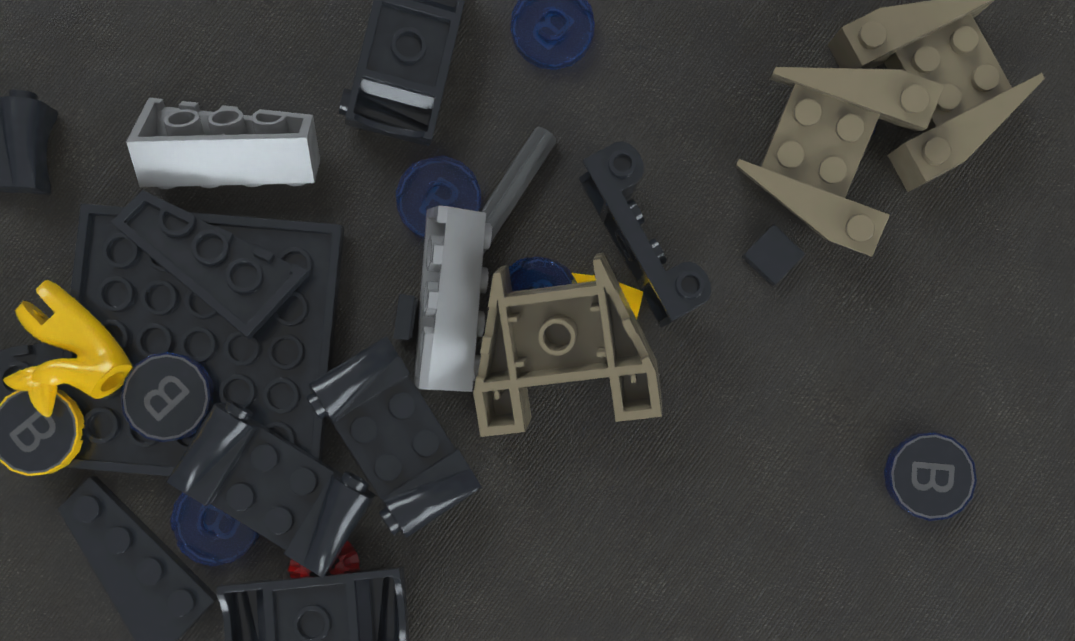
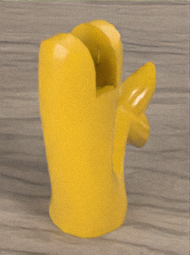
M49 280L42 282L36 288V292L53 310L54 314L48 318L38 307L28 301H23L15 309L16 316L24 329L34 338L48 345L76 354L77 358L49 360L39 366H32L5 377L3 381L14 390L28 391L31 403L36 410L45 417H51L58 385L69 384L95 399H100L118 390L127 381L134 369L121 346L100 321L58 284Z

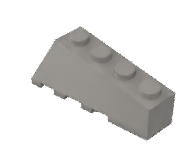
M148 98L126 141L139 187H158L160 189H171L177 186L215 188L220 185L258 187L263 184L301 186L306 183H315L320 164L314 118L310 114L260 109L252 116L243 115L238 107L222 105L219 110L211 112L200 110L199 104L196 102L182 101L179 104V108L165 107L163 99Z
M436 206L427 209L414 385L418 389L472 392L473 381L478 376L481 358L480 355H475L476 337L483 336L485 327L484 311H479L480 293L485 294L488 286V268L482 267L483 249L489 250L492 238L491 223H485V212L449 206Z

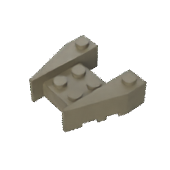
M930 0L882 7L841 27L828 43V47L840 68L873 69L885 63L887 69H901L945 85L927 129L922 130L923 134L905 142L888 154L907 192L964 163L1045 79L1041 73L1012 88L974 20V17L979 15L994 0Z
M775 67L770 79L792 87L761 167L738 159L735 167L806 223L823 239L872 257L890 215L845 197L878 119L914 132L927 129L945 85L901 69Z
M597 253L593 259L596 281L512 292L509 266H501L493 273L485 334L482 338L480 350L481 358L478 376L475 380L473 392L480 437L526 431L532 418L527 387L606 377L610 378L616 422L662 417V397L657 359L604 253Z

